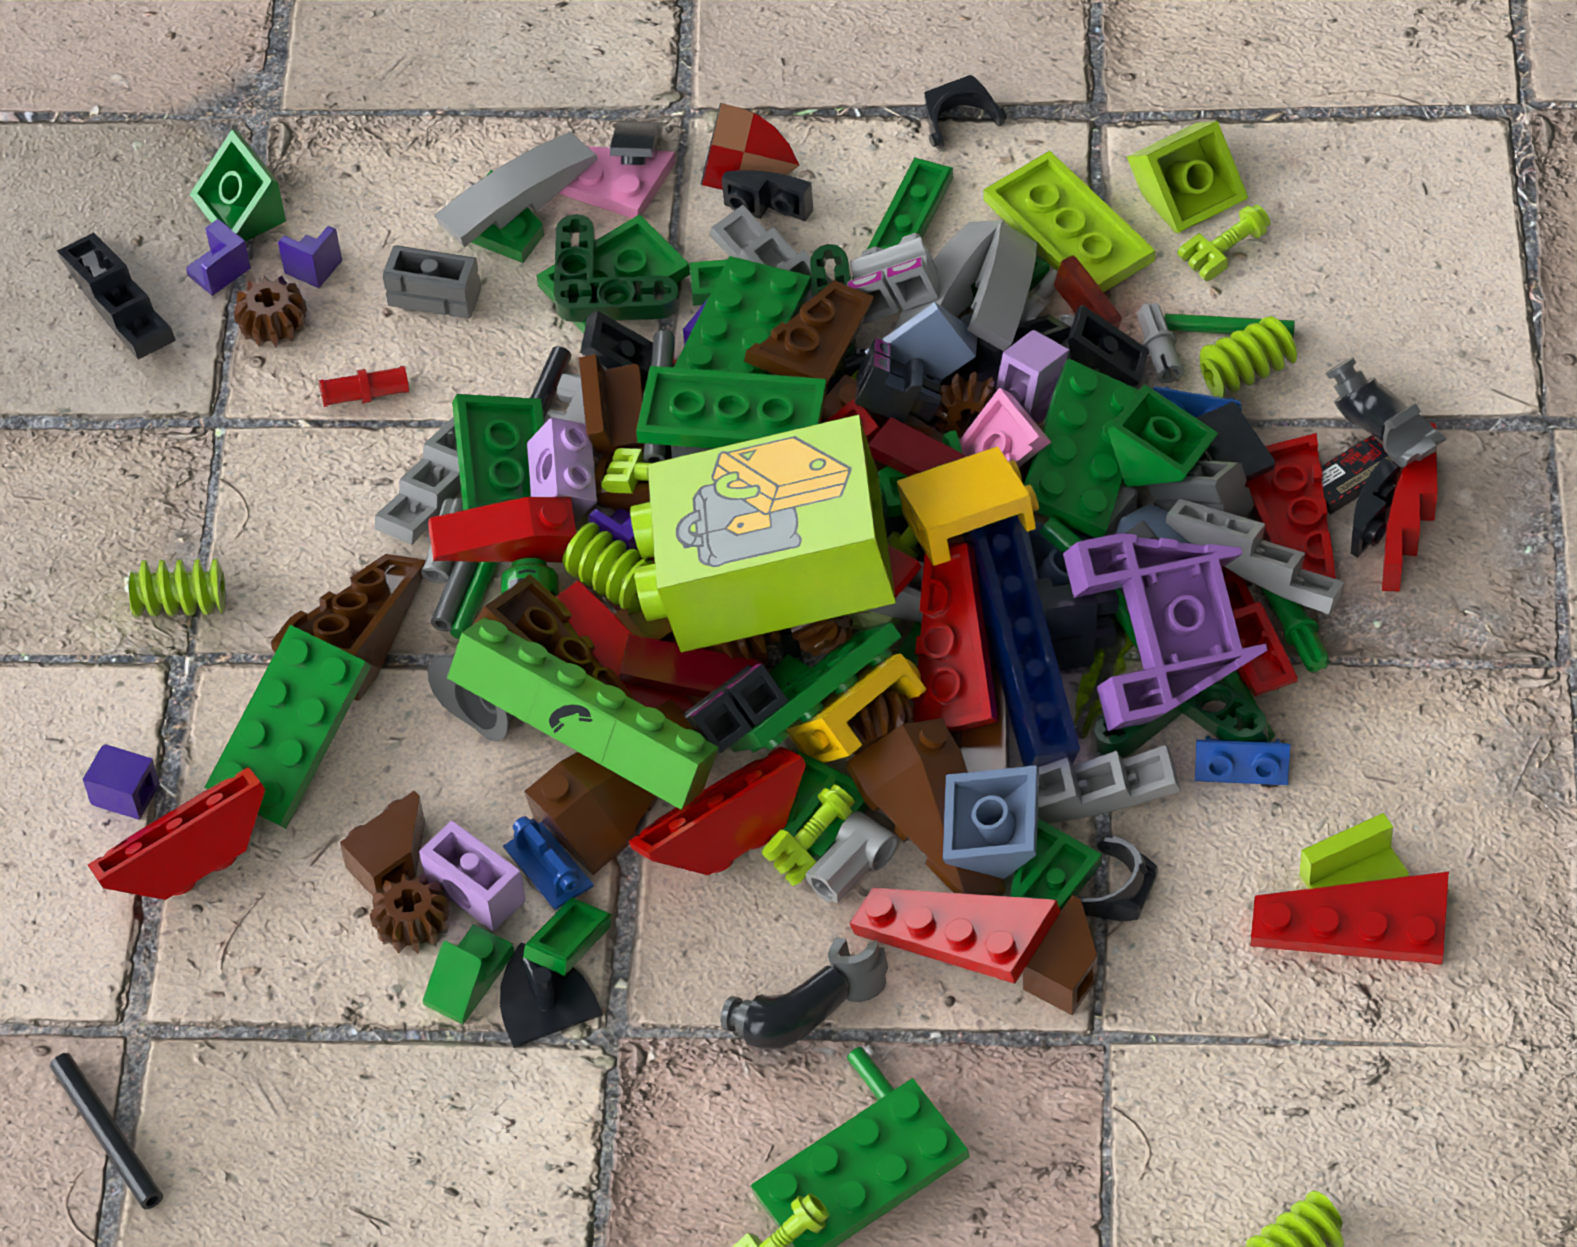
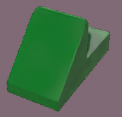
M474 924L458 946L444 941L440 947L423 997V1005L464 1025L514 953L513 943Z

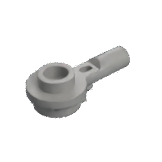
M1050 270L1036 286L1032 297L1029 298L1027 296L1019 324L1038 318L1051 301L1049 297L1063 282V276L1059 271Z

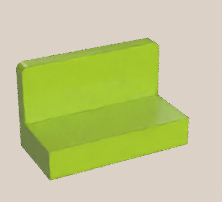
M1384 813L1301 850L1299 875L1308 889L1407 877L1409 872L1391 848L1393 825Z

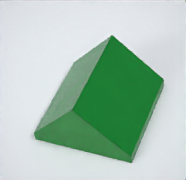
M232 129L189 195L211 223L219 219L246 242L286 222L278 181L237 130Z
M1145 384L1107 431L1126 487L1183 481L1218 435V432Z

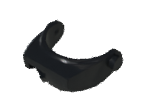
M968 75L924 92L930 132L929 141L932 147L937 149L944 147V139L939 130L937 118L949 108L964 105L980 108L988 113L997 126L1005 124V120H1007L1004 109L998 107L987 89L973 75Z
M1116 836L1101 837L1097 843L1098 849L1102 853L1122 861L1129 868L1132 875L1123 887L1112 894L1101 898L1078 897L1081 899L1085 915L1114 921L1138 920L1158 875V867L1128 841Z

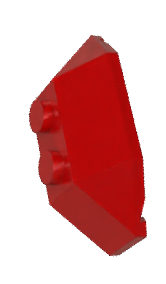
M780 746L768 753V756L765 758L754 760L704 789L698 797L682 810L676 807L659 817L628 842L632 850L653 862L708 876L712 873L722 872L733 864L734 859L750 849H757L766 845L771 840L772 835L785 828L806 766L804 759L798 754Z
M248 767L237 773L235 777L225 779L124 839L108 850L103 857H99L89 863L88 867L103 889L167 900L173 895L185 894L196 885L199 879L212 871L226 869L235 862L237 856L247 850L265 788Z

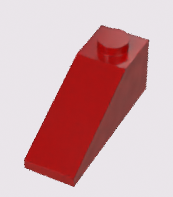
M523 497L431 517L428 521L433 561L514 562L523 558H538L545 562L562 563L563 555L569 542L577 534L571 497Z

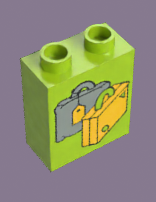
M859 415L648 464L650 502L631 506L630 515L634 537L641 557L643 559L655 557V563L635 568L636 588L647 622L668 617L681 653L896 603L880 479Z

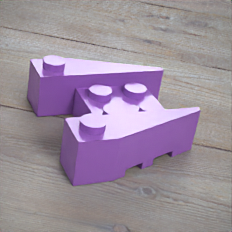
M1118 533L1076 542L1063 553L1074 598L1123 587L1144 670L1113 676L1097 686L1108 731L1154 721L1267 651L1266 644L1242 649L1221 566H1226L1241 556L1242 550L1240 547L1216 544L1197 545L1181 543L1175 539L1160 538L1157 540L1140 538L1134 534Z

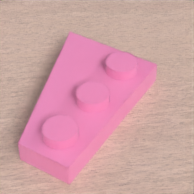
M587 146L597 155L598 160L558 194L630 218H634L639 214L642 216L676 163L675 152L657 151L655 157H646V165L621 164V156H610V148Z
M1001 388L996 391L959 440L962 452L966 456L998 446L1007 461L1014 460L1018 468L1051 442L1015 397Z

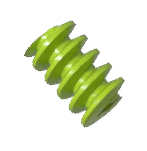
M1266 316L1262 318L1259 324H1249L1244 331L1237 330L1233 332L1230 338L1223 337L1218 339L1215 345L1204 346L1200 350L1199 355L1200 369L1211 394L1215 397L1224 398L1226 396L1224 384L1231 392L1236 393L1241 388L1239 377L1246 385L1250 386L1255 382L1254 371L1259 377L1265 379L1270 375L1269 364L1275 371H1281L1285 367L1283 356L1288 362L1295 364L1297 361V351L1292 335L1285 325L1273 316Z
M587 523L571 539L564 552L562 563L566 571L571 576L580 578V581L586 586L593 587L601 596H607V599L613 604L620 605L622 609H628V613L641 611L642 608L635 582V568L654 563L649 558L640 560V553L635 549L626 551V544L623 541L616 540L613 542V536L608 531L599 533V526L596 523Z
M213 558L209 571H204L201 560L195 559L192 570L187 572L183 560L177 559L174 572H169L165 560L161 559L159 560L156 572H151L147 560L141 561L138 573L130 572L128 585L129 602L134 617L141 616L145 606L151 616L160 615L163 606L169 616L177 615L180 606H182L187 616L194 615L198 605L203 614L211 615L216 604L220 613H224L226 601L225 578L218 558Z
M1312 1190L1306 1194L1305 1201L1299 1200L1291 1206L1290 1212L1280 1214L1276 1218L1275 1224L1269 1223L1261 1229L1260 1235H1254L1246 1241L1245 1247H1327L1325 1242L1331 1247H1344V1239L1340 1232L1343 1222L1336 1207L1328 1197Z

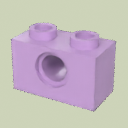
M1032 330L1003 352L996 389L1001 388L1011 393L1034 422L1040 423L1047 415L1059 374L1067 360L1069 349Z
M551 417L527 442L531 497H571L574 521L576 523L597 502L592 443L586 434V424Z
M452 820L419 850L424 876L428 879V883L438 882L443 888L444 896L493 932L525 902L520 870Z

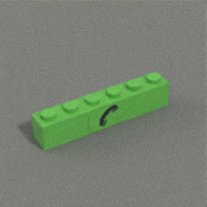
M484 617L461 633L447 679L681 810L703 792L719 747L705 740L700 733L681 727L665 718L664 714L659 710L645 707L627 697L621 689L602 683L586 674L585 670L580 666L566 663L548 653L542 645L529 642L512 633L504 624L498 621L489 620Z

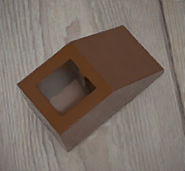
M415 790L404 798L391 802L381 814L365 825L355 827L348 833L345 839L340 841L345 867L372 896L373 893L384 892L385 880L394 884L399 883L403 872L410 881L416 877L425 818L420 796Z
M1074 895L1071 896L1063 909H1060V914L1023 971V990L1070 1015L1074 1014L1097 981V952L1081 899Z

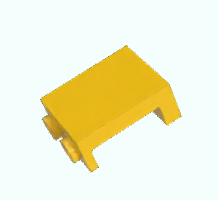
M998 446L897 481L903 516L933 566L951 560L947 539L1014 515L1017 516L1026 532L1036 529L1033 512L1038 511L1039 506L1035 492L1030 484L1023 485L1021 473L1014 460L1008 462Z
M901 653L888 657L872 668L867 664L855 673L859 680L852 687L839 695H836L833 691L821 701L824 708L806 722L802 723L798 719L787 728L790 734L789 737L799 751L822 763L850 756L862 744L846 722L881 693L895 691L897 694L906 695L907 700L923 694L926 691V687L920 680L921 675L917 667L910 660L904 658Z

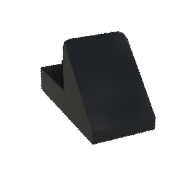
M1081 305L1078 307L1067 340L1071 360L1091 369L1096 367L1111 378L1132 387L1138 385L1141 382L1149 349L1086 306Z
M599 311L589 315L586 320L580 353L585 356L596 354L604 370L637 364L641 370L642 386L646 388L652 360L653 342Z

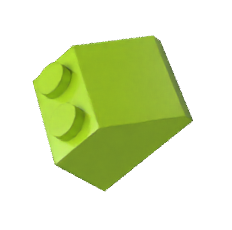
M1218 121L1197 122L1126 156L1142 196L1175 233H1179L1249 198Z

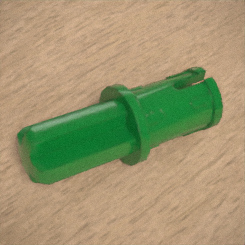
M1276 595L1271 602V607L1283 626L1284 639L1287 644L1294 645L1307 671L1316 673L1320 669L1328 667L1330 660L1317 635L1319 626L1315 619L1307 615L1303 605Z

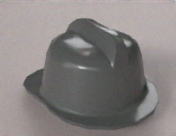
M439 656L431 661L428 668V682L433 694L441 705L451 714L476 729L488 740L498 742L505 738L509 730V721L515 716L447 679L453 657Z

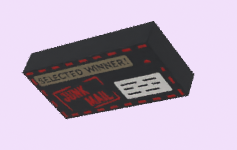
M1373 435L1321 466L1323 493L1326 499L1327 512L1330 515L1359 497L1367 478L1383 457L1394 463L1384 450L1383 445Z

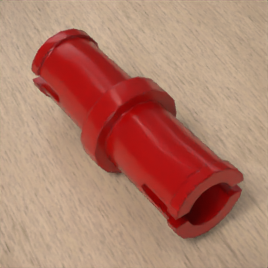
M405 366L369 373L366 372V369L357 370V375L319 380L323 407L361 400L362 404L370 403L371 398L403 392L409 393Z

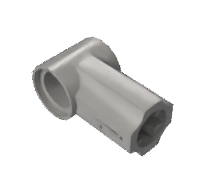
M854 812L839 829L835 844L806 873L807 883L812 886L816 894L828 903L830 901L838 903L870 869L878 871L887 864L897 848L898 837L862 812Z

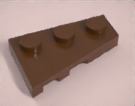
M837 281L831 282L801 306L800 313L786 324L781 322L772 329L771 336L761 344L756 342L747 349L744 362L775 375L826 379L828 389L872 307L874 296Z

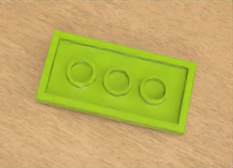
M1050 150L983 189V201L1011 228L1037 242L1036 252L1055 270L1059 271L1063 278L1088 302L1155 262V249Z

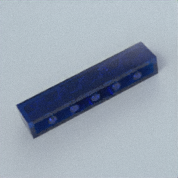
M1014 515L962 533L964 544L967 543L974 548L983 617L1023 767L1035 765L1040 767L1068 757L1073 765L1080 751V746L1018 516Z

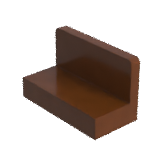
M596 354L578 357L586 434L597 454L616 451L619 448L627 449L645 445V443H637L636 435L644 397L639 366L631 364L604 370Z

